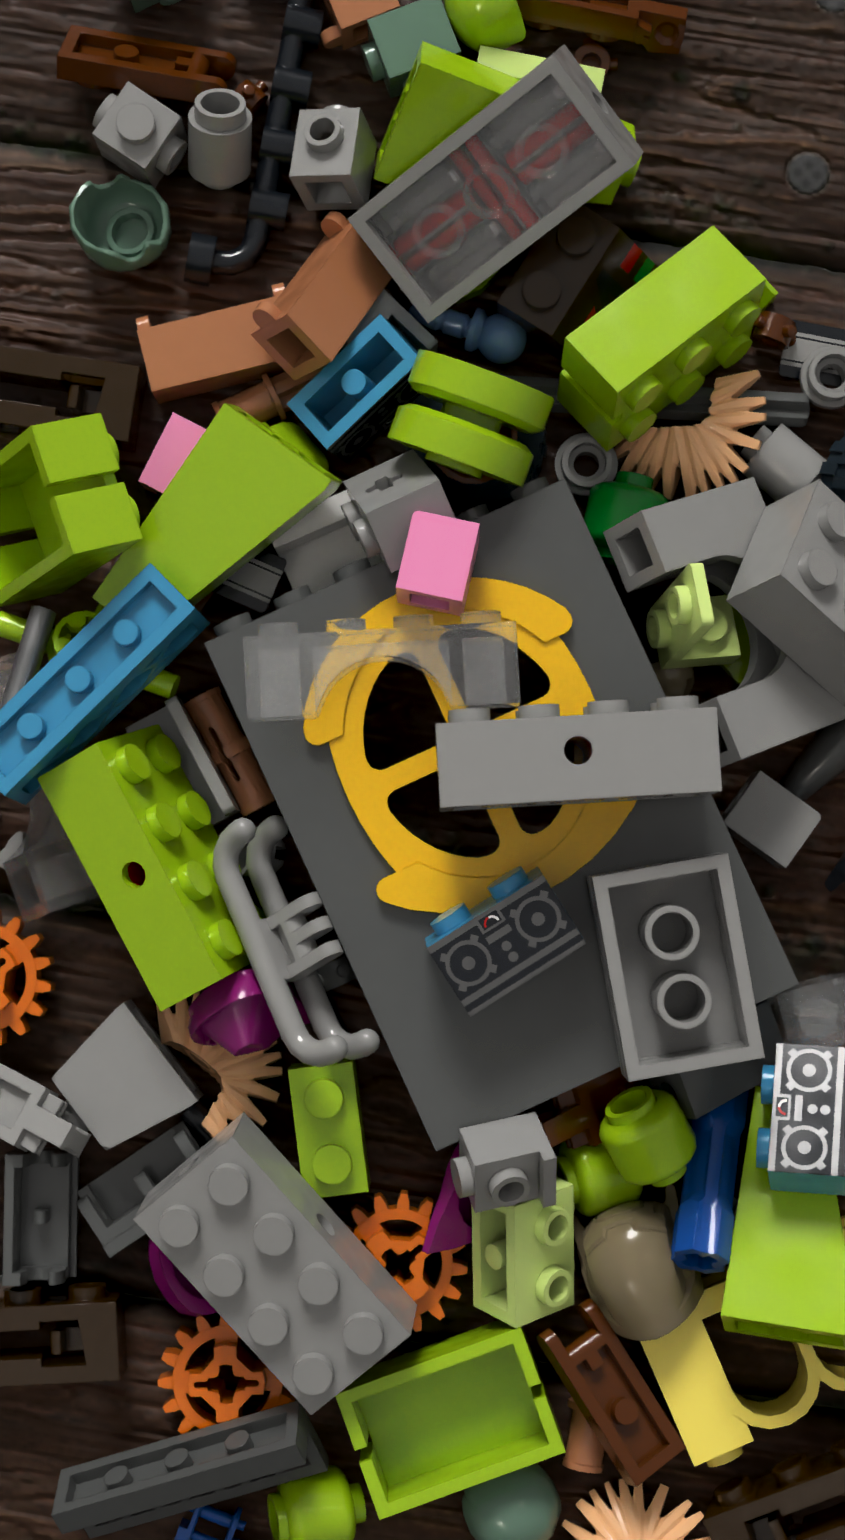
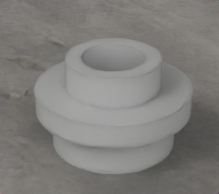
M838 345L819 347L811 352L802 364L799 374L801 390L809 396L811 403L820 408L839 409L845 406V347ZM828 368L836 370L841 376V386L834 389L825 387L820 381V372Z
M589 433L576 434L564 441L557 451L554 462V470L558 481L565 478L571 493L580 497H589L590 490L595 484L613 481L618 469V459L614 448L606 452ZM583 455L592 457L597 463V472L589 477L579 475L574 469V461L578 457Z

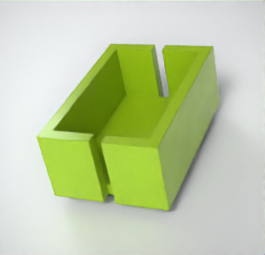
M714 225L565 337L561 363L564 370L560 372L557 400L606 452L623 439H626L628 442L637 440L650 429L657 418V413L671 402H674L676 405L685 403L701 388L707 374L720 364L724 368L731 367L747 353L752 345L750 336L754 322L761 313L759 304L766 278Z
M101 413L31 425L0 450V536L35 529L38 537L33 540L0 546V607L62 593L143 539L139 528L140 514L137 504L128 495L125 483H117L114 473L120 469L119 451L114 438L107 432Z
M501 1320L373 1365L335 1396L355 1451L361 1449L359 1464L379 1520L566 1453L559 1425L543 1381L540 1380L538 1367L523 1326L514 1328ZM368 1434H370L371 1439H372V1442H369V1443H368Z

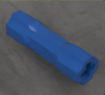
M749 1090L698 1119H688L696 1135L697 1148L690 1162L686 1165L687 1169L683 1176L680 1206L675 1214L671 1245V1260L681 1269L695 1270L704 1274L725 1272V1265L730 1262L735 1218L732 1206L740 1137L745 1128Z

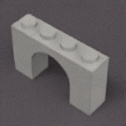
M751 477L641 510L604 531L603 534L627 593L675 578L689 563H703L707 581L728 595L766 505L755 478ZM742 616L749 637L750 658L743 681L734 691L699 704V708L717 707L721 768L845 719V706L744 616Z

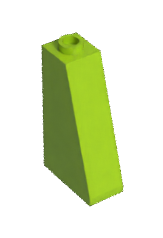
M422 41L376 157L374 179L386 184L392 183L520 79ZM621 120L636 140L634 125ZM642 155L632 168L586 203L611 205L619 186L622 185L628 188L631 185L639 168Z
M224 403L140 526L143 539L121 554L92 598L105 607L151 563L195 606L335 493L342 481L239 406Z
M755 1086L732 1237L730 1262L728 1263L721 1309L724 1330L845 1350V1242L837 1195L775 1191L770 1189L768 1168L756 1167L758 1128L771 1127L772 1105L761 1104V1087Z

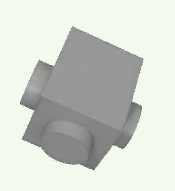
M129 81L118 96L112 93L105 98L93 119L92 124L95 130L92 135L101 155L137 180L152 185L154 188L164 174L168 176L177 168L188 147V136L181 116Z
M330 105L324 109L299 110L289 177L307 211L360 209L369 201L377 142L360 107L350 108L343 105Z

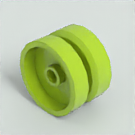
M419 349L408 382L417 393L439 402L443 406L440 412L412 403L398 406L387 438L425 453V459L478 479H482V476L485 475L523 488L534 456L526 445L499 434L500 429L503 426L526 434L543 432L555 402L554 398L490 370L443 354Z

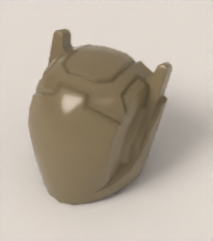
M673 1184L665 1188V1202L644 1201L642 1199L627 1201L601 1212L586 1227L581 1219L574 1215V1239L578 1248L577 1255L590 1297L600 1308L613 1331L627 1339L648 1341L669 1334L689 1317L704 1293L701 1272L681 1269L671 1260L675 1214L680 1206L678 1191Z

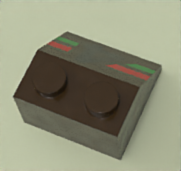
M582 205L534 243L497 301L496 314H502L519 324L526 331L527 340L562 361L565 337L655 270L657 266L619 227Z

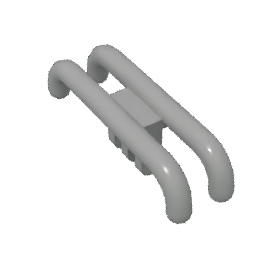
M272 815L263 820L257 828L252 820L241 817L234 820L220 833L213 850L214 875L281 1039L293 1056L304 1064L316 1067L332 1065L343 1058L356 1060L371 1055L379 1048V1035L376 1031L368 1028L355 1033H348L342 1029L317 972V969L344 953L339 940L328 941L320 946L315 941L333 930L328 916H321L307 922L306 916L323 905L318 892L305 894L288 904L272 864L273 848L288 833V826L284 818L280 815ZM247 843L246 865L251 883L266 916L264 919H260L239 867V854ZM294 982L312 1028L319 1040L313 1038L307 1031L287 983Z

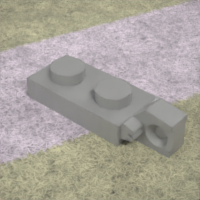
M0 1063V1139L25 1152L29 1150L39 1156L46 1143L50 1142L79 1158L91 1134L61 1118L69 1103L58 1098L59 1094Z

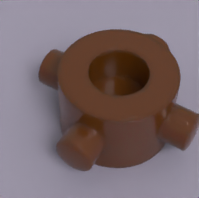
M590 37L583 39V45L574 54V58L579 64L606 69L604 81L609 71L618 70V59L610 58L607 50L601 45L595 44V40Z
M246 79L234 91L244 97L246 107L250 110L253 121L268 100V96L265 94L268 86L261 80L253 84L249 79Z
M761 311L759 317L754 322L752 338L765 346L786 350L796 342V323L784 315L770 311Z

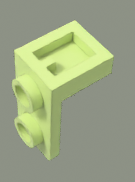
M689 563L649 609L650 611L647 614L646 633L648 642L652 648H657L661 669L733 664L741 656L732 606L726 601L728 595L710 596L703 563Z

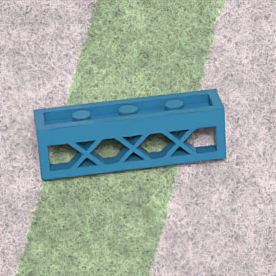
M151 563L0 709V792L5 797L26 805L42 789L37 779L38 777L77 755L210 624Z

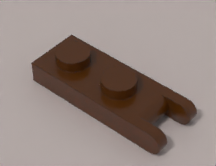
M72 24L57 54V79L74 81L89 89L108 87L120 90L129 81L156 100L171 98L194 102L197 95L205 90L214 88L228 89L224 80L232 78L237 68L236 58L226 51Z
M587 1298L577 1306V1310L588 1327V1331L566 1347L563 1346L557 1335L549 1328L537 1336V1341L625 1483L637 1487L686 1449V1446L600 1308L592 1299Z

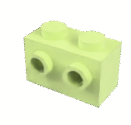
M556 1177V1205L544 1208L539 1198L520 1202L513 1206L499 1207L475 1213L471 1204L474 1307L514 1328H518L574 1305L575 1205L574 1185Z

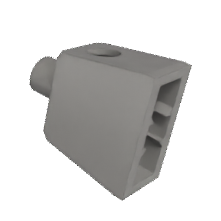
M132 999L119 1005L52 1077L54 1084L65 1097V1102L69 1103L61 1118L86 1132L90 1131L105 1150L111 1149L189 1108L204 1095L167 1045H161L160 1036Z

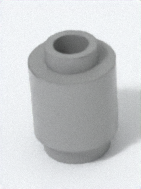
M214 88L198 94L195 98L194 106L188 113V171L195 180L211 189H229L247 179L251 172L252 114L246 107V101L242 95L233 90Z
M783 423L774 432L763 425L752 437L762 441L760 450L744 447L739 453L748 462L747 464L750 467L745 474H742L747 478L754 477L757 486L775 502L818 479L821 480L822 474H820L822 463L827 461Z

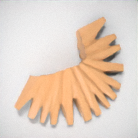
M759 370L716 378L714 390L709 399L712 402V405L708 408L710 416L705 418L700 424L660 428L650 427L645 434L633 442L623 439L614 448L617 459L628 455L620 471L635 472L651 477L654 480L653 490L662 478L663 495L668 500L673 499L681 474L685 497L698 494L699 490L701 492L711 490V480L716 488L724 486L723 475L730 483L738 482L739 479L734 467L744 474L750 467L733 448V445L760 450L762 441L738 432V429L764 422L767 419V413L753 412V410L767 404L766 397L738 398L761 377Z
M200 991L193 995L192 1002L200 995ZM187 998L176 1003L175 1013H172L170 1008L160 1012L156 1004L161 1045L165 1044L182 1052L212 1077L216 1078L220 1084L221 1092L218 1094V1099L212 1103L207 1116L201 1123V1127L213 1138L228 1125L227 1121L232 1122L243 1112L253 1122L263 1127L267 1120L248 1096L274 1103L277 1102L280 1093L256 1082V1080L282 1076V1067L269 1066L282 1059L281 1053H265L277 1044V1040L267 1049L234 1056L220 1045L209 1046L193 1042L188 1029L190 1016Z
M622 1478L618 1479L620 1497L609 1481L604 1483L612 1509L595 1488L589 1491L594 1506L583 1498L575 1504L596 1530V1534L566 1519L562 1526L576 1540H684L689 1532L703 1519L704 1515L699 1511L685 1518V1514L693 1504L687 1499L664 1517H661L669 1487L661 1483L650 1506L646 1510L643 1482L639 1486L634 1487L632 1495L629 1486ZM708 1536L692 1540H711V1538Z

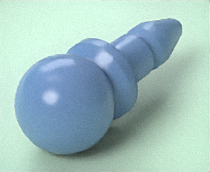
M414 305L409 308V313L423 326L434 331L441 330L443 334L459 339L466 338L465 351L473 352L479 349L480 353L490 362L496 364L513 362L523 353L526 347V331L519 324L502 314L497 313L488 317L484 309L477 308L473 317L470 318L468 314L449 309L428 324Z

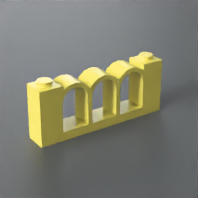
M844 1215V1216L841 1217V1223H842V1229H843V1235H844V1242H845V1215ZM728 1266L725 1267V1272L711 1273L702 1277L704 1293L694 1311L677 1328L658 1339L640 1341L694 1467L705 1462L708 1467H717L727 1464L742 1455V1446L754 1441L748 1425L775 1429L793 1424L807 1414L818 1397L820 1381L835 1390L845 1391V1366L827 1364L817 1357L812 1345L793 1342L799 1364L796 1379L787 1392L777 1399L757 1402L746 1400L733 1391L702 1321L721 1312Z

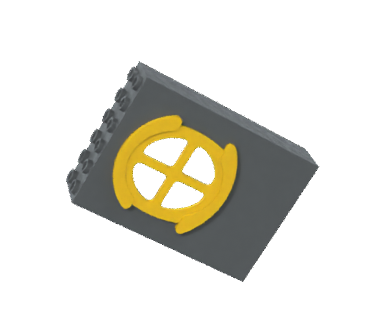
M545 476L524 484L523 488L518 487L510 493L512 500L499 509L490 512L487 504H481L455 516L456 519L480 523V542L463 617L398 603L395 587L399 570L391 573L384 561L371 567L368 558H364L335 571L332 574L335 583L313 594L309 586L305 585L279 596L273 600L276 610L256 620L252 619L249 612L218 624L213 628L217 637L204 643L435 1151L458 1142L459 1128L512 1117L620 1067L587 875L717 852L728 853L755 1004L799 984L712 795L564 804L550 825L535 834L526 833L522 830L512 808L486 809L500 842L499 847L494 853L479 858L450 854L423 842L407 830L389 810L388 797L393 791L437 771L436 746L386 769L377 770L372 768L367 762L364 748V720L368 699L374 684L386 665L399 655L411 654L419 662L446 723H448L449 710L466 709L439 652L438 643L445 634L458 630L475 631L499 638L522 651L547 675L550 683L549 691L546 695L526 705L559 704L560 716L583 715V707H587V702L602 700H629V712L651 711V703H656L657 698L666 697L565 478L549 485ZM518 708L493 720L516 719L515 711H518ZM574 745V764H582L583 752L578 746ZM521 866L527 874L538 867L581 933L586 944L470 1017L426 948L425 938L434 933L430 923L439 915L464 902L468 910L483 902L492 896L487 887L510 870Z

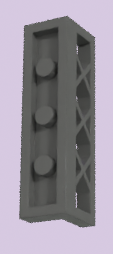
M294 1401L61 1469L51 1516L62 1534L84 1528L88 1537L92 1539L328 1471L329 1456L304 1407L298 1401Z

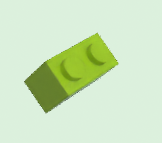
M343 1058L335 1064L324 1067H316L304 1063L291 1064L288 1068V1077L301 1176L321 1198L369 1192L371 1181L355 1060Z

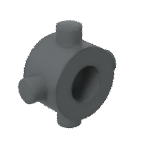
M346 955L317 969L326 992L356 979V975Z

